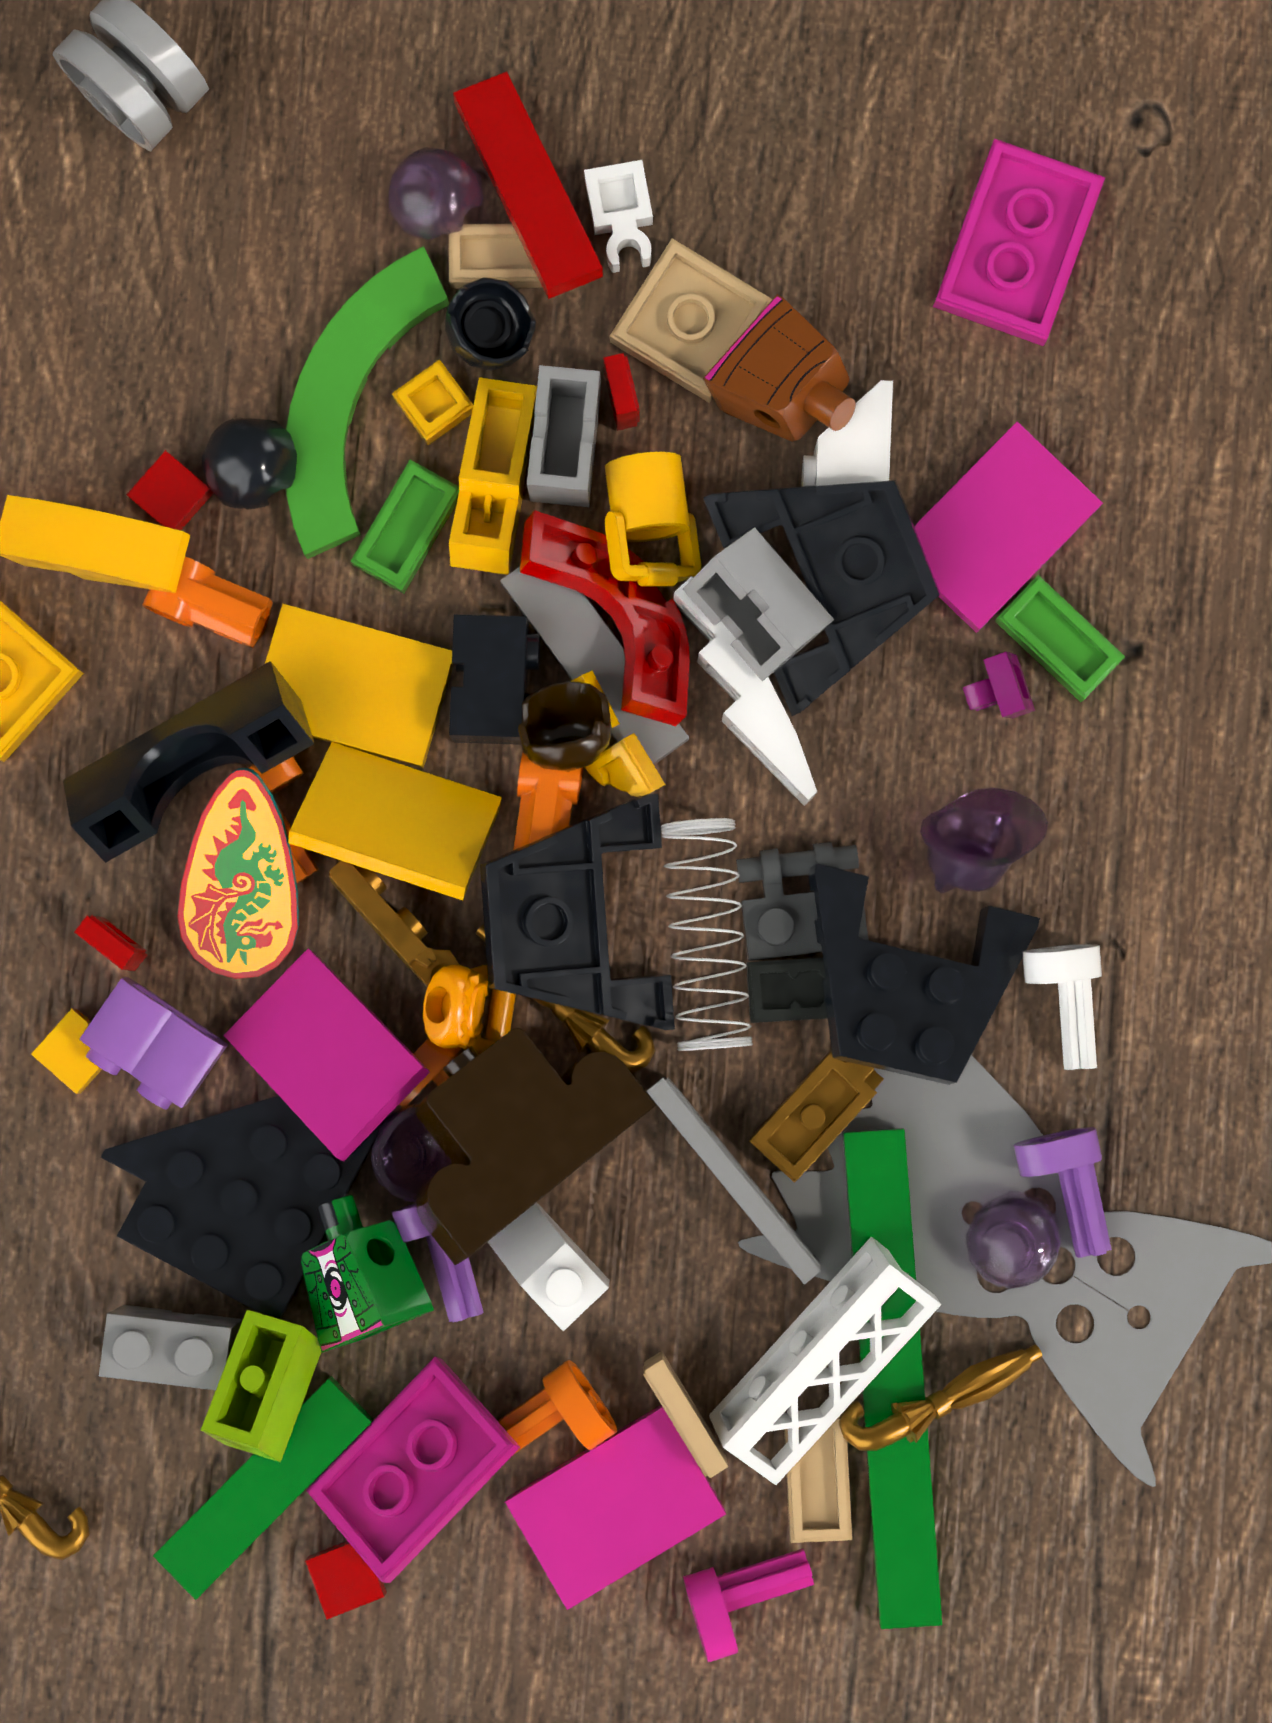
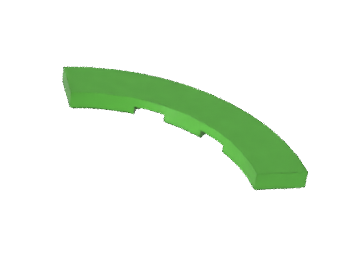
M424 246L390 264L373 276L346 301L330 320L313 346L299 376L290 404L286 430L291 434L297 452L296 474L292 486L286 488V496L293 527L304 556L307 559L361 535L353 515L348 494L345 446L348 427L351 424L359 397L368 380L367 376L381 355L387 349L390 350L411 328L449 305L448 297Z

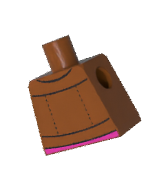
M778 294L703 377L706 386L721 411L791 442L800 440L817 420L833 431L841 430L851 420L856 407L855 400L843 393L844 389L848 386L850 378L837 350L796 309Z

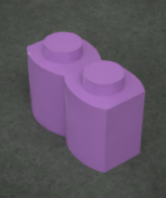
M129 977L120 979L79 1039L90 1047L86 1057L91 1062L117 1076L121 1069L127 1071L141 1081L137 1091L147 1100L165 1110L172 1103L181 1108L189 1103L228 1046L226 1042L208 1029L179 1012L166 1001Z

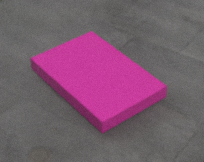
M994 138L933 307L1044 346L1105 177Z
M1016 422L914 527L941 594L938 597L977 633L1100 508L1103 502L1020 423Z
M309 948L223 1035L327 1149L342 1161H345L430 1073L416 1056Z
M434 1357L306 1491L380 1581L391 1583L511 1458L520 1446L443 1359Z
M662 1405L621 1428L594 1449H586L505 1499L508 1509L567 1610L726 1515V1510Z

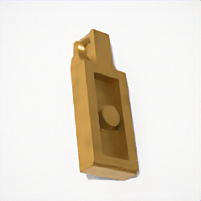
M344 861L338 862L329 870L331 883L426 987H428L433 975L442 967L460 965L450 950H435L427 948L423 944L421 939L428 934L426 929L406 907L403 906L395 913L380 895L387 887L374 871L359 866L355 868L352 864Z
M830 1050L751 1136L749 1141L795 1183L877 1094L875 1089L884 1078L873 1067L834 1059Z

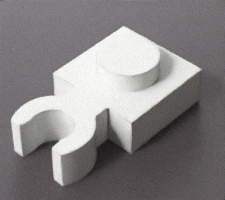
M642 160L584 170L594 233L599 235L612 232L606 247L607 263L613 273L620 272L618 253L625 247L637 249L641 256L642 267L650 266L651 243L648 237L638 230V227L653 225L652 209Z

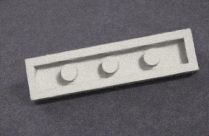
M870 1237L710 1413L709 1417L722 1447L770 1482L777 1485L941 1306L937 1297L904 1272L890 1251L873 1237ZM898 1287L916 1300L901 1318L881 1321V1306ZM870 1338V1352L860 1363L839 1365V1352L849 1341ZM829 1383V1397L819 1408L798 1411V1397L808 1386ZM788 1429V1442L772 1460L753 1448L766 1432Z

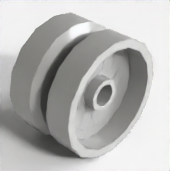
M101 0L89 15L91 25L99 39L87 32L74 29L53 51L52 55L60 68L84 97L108 121L140 147L151 152L173 128L170 116L164 105L175 111L187 114L209 90V87L197 67L178 44L131 0Z

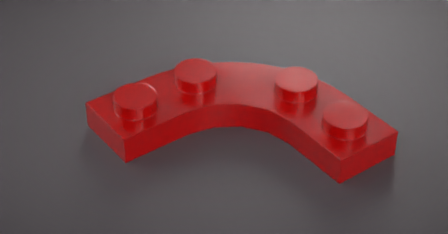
M534 510L524 524L520 573L576 590L595 600L613 618L623 639L625 665L621 710L676 727L687 716L690 650L684 621L675 601L672 598L666 602L656 586H640L637 581H619L614 578L610 570L606 535ZM628 549L630 565H638L644 562Z

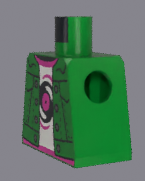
M353 1195L335 1199L318 1207L328 1241L304 1252L301 1264L322 1353L373 1337L434 1311L432 1302L408 1248L402 1240L397 1225L393 1221L388 1220L363 1227Z

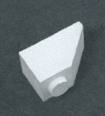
M881 380L857 401L851 420L841 430L833 431L828 428L818 437L814 456H803L801 487L889 480L893 381Z
M537 1202L488 1241L519 1285L562 1331L568 1328L609 1288L610 1280Z

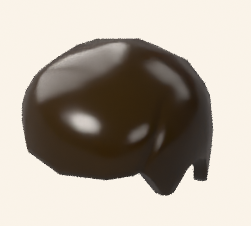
M571 681L548 685L529 695L522 703V724L518 725L522 750L532 763L543 769L566 772L591 765L609 745L612 730L606 695L591 684Z

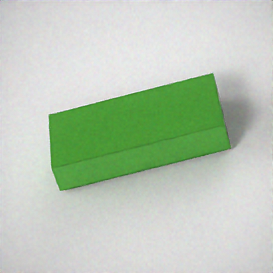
M410 459L351 559L352 565L405 594L455 508L459 486Z
M1039 575L994 620L1080 702L1085 700L1125 658L1113 644Z

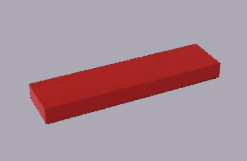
M506 71L453 92L454 104L547 298H553L602 278L603 267L508 72Z

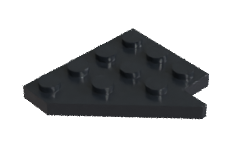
M279 1095L105 1149L100 1158L145 1181L117 1237L261 1314L282 1319L304 1278L301 1264L302 1254L322 1244L326 1236L318 1207L348 1195L390 1114L345 1161L336 1158Z

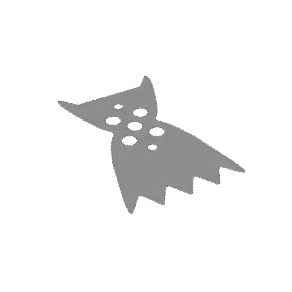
M972 1055L957 1083L950 1085L874 1068L884 1080L875 1089L877 1094L871 1099L872 1106L862 1109L842 1132L893 1128L905 1129L916 1281L933 1293L941 1303V1306L935 1312L977 1318L1019 1316L1026 1320L1032 1338L1041 1350L1042 1358L1097 1435L1136 1478L1149 1486L1155 1487L1156 1478L1141 1435V1427L1234 1272L1241 1267L1271 1264L1272 1242L1231 1229L1172 1217L1130 1211L1104 1212L1109 1238H1123L1132 1245L1135 1251L1133 1267L1127 1273L1117 1276L1107 1274L1100 1268L1097 1256L1090 1255L1082 1258L1075 1256L1058 1173L1034 1177L1020 1176L1014 1144L1043 1136V1134L1026 1111ZM842 1132L827 1147L834 1164L832 1170L805 1171L795 1183L782 1171L772 1173V1178L797 1225L795 1232L821 1264V1272L815 1277L831 1281L852 1258ZM1031 1188L1047 1190L1056 1202V1211L1053 1218L1042 1226L1027 1224L1018 1212L1020 1196ZM971 1201L980 1203L985 1210L984 1220L976 1225L968 1224L962 1217L963 1207ZM764 1235L747 1238L738 1242L740 1248L746 1252L777 1265L790 1268ZM1050 1246L1066 1248L1075 1260L1073 1276L1062 1284L1046 1282L1040 1277L1037 1270L1039 1254ZM992 1254H1000L1007 1257L1015 1268L1013 1284L1001 1293H992L985 1290L977 1278L979 1263L985 1257ZM1078 1304L1086 1307L1091 1312L1094 1319V1329L1087 1340L1080 1343H1070L1059 1335L1056 1329V1319L1064 1307ZM1134 1306L1145 1307L1150 1313L1149 1324L1142 1329L1133 1328L1127 1320L1128 1310Z

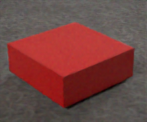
M624 353L603 357L604 377L617 431L637 427V423L640 422V410L628 357L624 356Z
M165 450L126 495L161 526L181 531L214 493L204 482Z
M87 915L74 931L75 934L121 970L136 971L148 955L145 953L146 949L105 917Z
M348 1541L312 1554L305 1560L326 1619L381 1599L387 1593L384 1583L380 1581Z

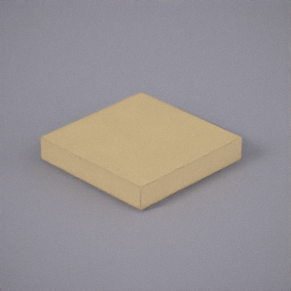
M672 238L610 334V343L710 403L713 397L703 377L772 299Z

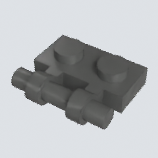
M832 842L813 844V850L779 854L778 849L775 848L759 850V857L736 859L737 873L740 875L738 878L739 883L762 880L764 898L741 901L748 961L822 952V946L817 943L814 921L818 917L814 892L784 895L782 878L809 875L810 868L815 864L841 870L858 869L859 859L856 845L833 847ZM863 907L858 936L860 939L869 941L865 909Z

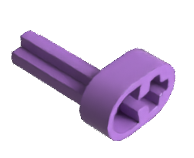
M1096 1128L1070 1129L1015 1143L1014 1149L1020 1176L1034 1177L1058 1173L1075 1256L1078 1258L1090 1255L1099 1256L1106 1254V1251L1112 1250L1094 1163L1102 1160Z
M416 1203L392 1211L394 1222L397 1225L403 1242L423 1237L427 1238L449 1322L462 1321L484 1313L469 1257L456 1266L453 1264L422 1224L417 1214Z

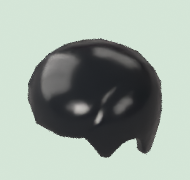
M485 277L462 286L449 303L445 316V332L453 352L469 366L490 371L509 367L529 351L528 348L536 328V320L530 311L529 304L524 295L507 281Z
M251 418L228 420L212 433L202 456V467L208 487L225 506L232 508H245L249 510L266 507L269 505L268 499L271 495L282 489L290 488L295 480L297 452L291 434L277 421Z

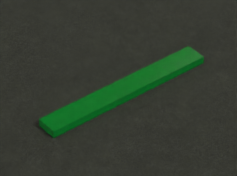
M893 1128L842 1132L852 1257L870 1237H873L890 1251L900 1268L916 1280L905 1129ZM898 1287L881 1306V1321L901 1318L916 1300ZM920 1329L862 1391L863 1410L865 1413L864 1427H871L893 1415L892 1403L925 1400ZM870 1338L858 1340L859 1362L870 1352ZM927 1428L917 1443L914 1440L910 1443L904 1437L877 1451H866L880 1629L943 1625Z

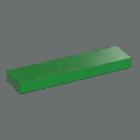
M330 1376L302 1404L281 1463L253 1454L153 1557L197 1600L374 1419Z

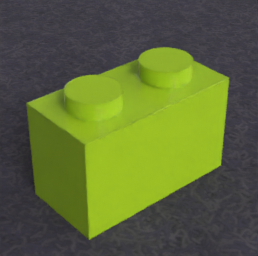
M246 1310L200 1431L224 1445L281 1463L321 1355L318 1338L301 1325Z

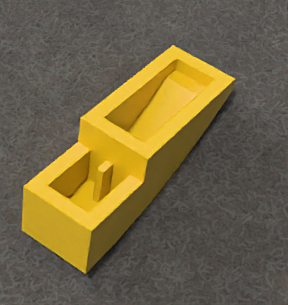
M479 377L459 474V494L449 539L451 567L508 575L510 572L534 424L537 386Z
M7 495L0 520V556L27 567L67 572L85 580L176 593L190 539V534L184 531L72 505Z

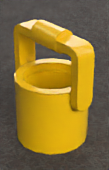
M645 452L623 456L608 462L605 465L610 511L605 516V531L610 570L614 578L619 581H637L640 586H674L677 582L685 581L691 576L694 577L701 570V559L695 517L693 514L688 513L681 456L672 452ZM674 536L678 537L681 566L663 562H641L638 565H630L627 542H647Z

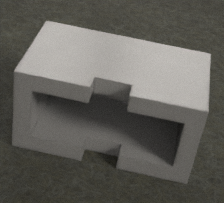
M539 365L534 430L527 477V488L531 502L589 507L601 399L600 371Z
M755 527L715 555L683 588L685 593L714 626L721 621L736 639L730 645L761 681H764L801 651L834 620Z
M122 1305L107 1313L99 1376L216 1390L243 1319L198 1313L191 1315L175 1313L172 1310Z

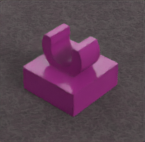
M1003 652L984 659L989 678L962 687L970 710L980 711L998 704L1002 717L1012 719L1035 711L1018 657L1010 652Z

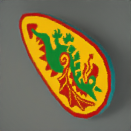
M238 768L232 771L216 789L201 815L181 882L177 915L181 939L192 957L212 973L234 979L259 977L278 967L294 947L299 928L298 888L284 820L268 787L259 774L249 768Z

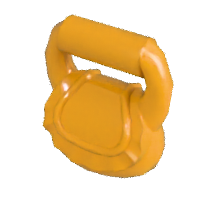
M462 965L444 966L433 975L426 990L423 1003L424 1030L430 1041L439 1047H461L466 1050L473 1046L477 1053L481 1054L511 1031L516 994L492 988L486 1039H484L480 1034L483 1028L482 1017L485 997L488 995L487 965L472 969Z

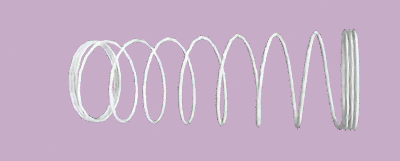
M729 818L684 820L661 825L662 838L714 840L734 844L733 848L723 852L668 863L663 867L670 869L721 871L737 875L735 878L720 883L666 895L670 899L721 901L739 905L737 908L679 921L668 926L672 929L716 931L741 935L739 938L680 951L670 956L673 959L725 962L743 965V967L735 970L682 981L673 986V988L678 990L745 995V997L733 1001L678 1013L675 1018L693 1022L748 1026L726 1033L678 1042V1051L753 1045L751 1036L712 1039L746 1031L752 1027L749 1023L679 1017L696 1011L737 1003L749 997L747 993L740 991L678 987L686 983L735 973L747 967L744 962L734 960L677 956L730 944L744 937L742 932L735 930L675 926L729 914L742 907L740 902L729 899L674 896L724 885L739 878L740 875L736 871L729 869L673 866L712 858L733 851L737 844L731 840L714 837L683 836L733 830L736 828L735 820Z

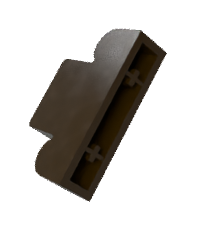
M520 1028L512 1029L481 1054H478L473 1046H471L443 1068L449 1078L431 1091L415 1109L418 1119L453 1162V1164L438 1170L419 1189L416 1199L417 1214L422 1224L456 1266L470 1257L654 1108L656 1103L626 1065L615 1055L606 1052H592L582 1057L560 1078L528 1035Z

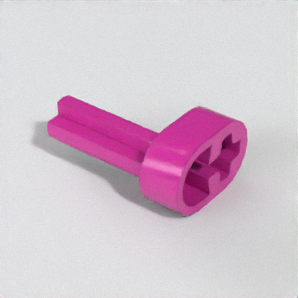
M804 1549L716 1576L713 1567L683 1576L707 1662L739 1653L728 1612L814 1585L812 1571Z

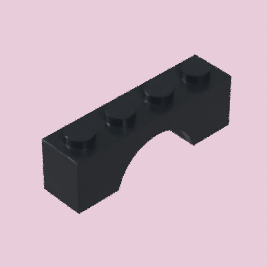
M269 661L65 778L63 785L71 827L105 863L157 834L162 816L172 799L183 787L202 773L218 766L239 763L252 766L263 774L314 745L315 743L301 699L273 663Z

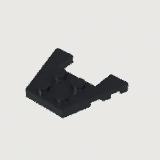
M896 480L713 493L703 497L723 548L728 547L754 527L759 533L782 525L809 591L834 619L825 628L829 642L794 655L774 672L792 716L801 713L815 699L839 681L860 661L941 594Z
M658 794L638 796L480 865L489 988L658 1029H675L671 975L657 974L610 979L602 853L662 848Z
M815 864L810 868L808 878L810 891L814 890L818 919L814 922L817 943L822 946L826 979L822 981L833 1058L950 1085L957 1083L1023 957V951L1027 950L1038 929L1040 918L993 906L981 909L971 965L863 940L858 935L869 876Z

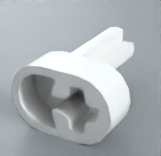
M1062 945L1023 951L1025 983H1058L1064 1069L1097 1068L1091 979L1102 976L1100 945Z

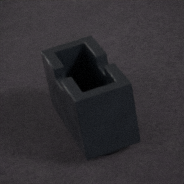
M454 614L452 664L456 665V672H464L463 687H451L449 735L454 743L521 745L518 725L522 724V703L529 695L533 694L527 693L528 670H539L540 634H529L527 617Z

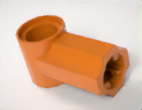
M186 556L176 593L149 589L142 604L146 609L192 628L193 624H196L219 636L254 648L256 642L262 637L270 619V611L273 604L270 598L215 576L216 572Z
M522 752L517 786V797H521L513 850L570 826L572 807L577 805L579 800L583 767L570 772L543 769L532 763Z

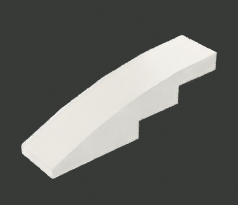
M691 576L674 592L673 600L684 616L710 641L699 652L697 663L735 701L723 713L722 722L805 806L815 796L817 789L797 733L769 677L761 681L730 645L736 639L721 621L714 626L685 593L683 588L693 579Z

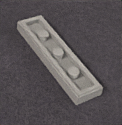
M520 567L500 580L502 587L522 614L527 617L528 622L536 633L540 634L541 640L571 681L593 670L620 723L611 730V735L616 742L635 733L655 765L689 740V736L680 724L675 727L621 710L625 665L624 648L585 595L576 590L520 573Z
M663 1077L646 1092L801 1282L805 1285L821 1272L819 1260L671 1079Z

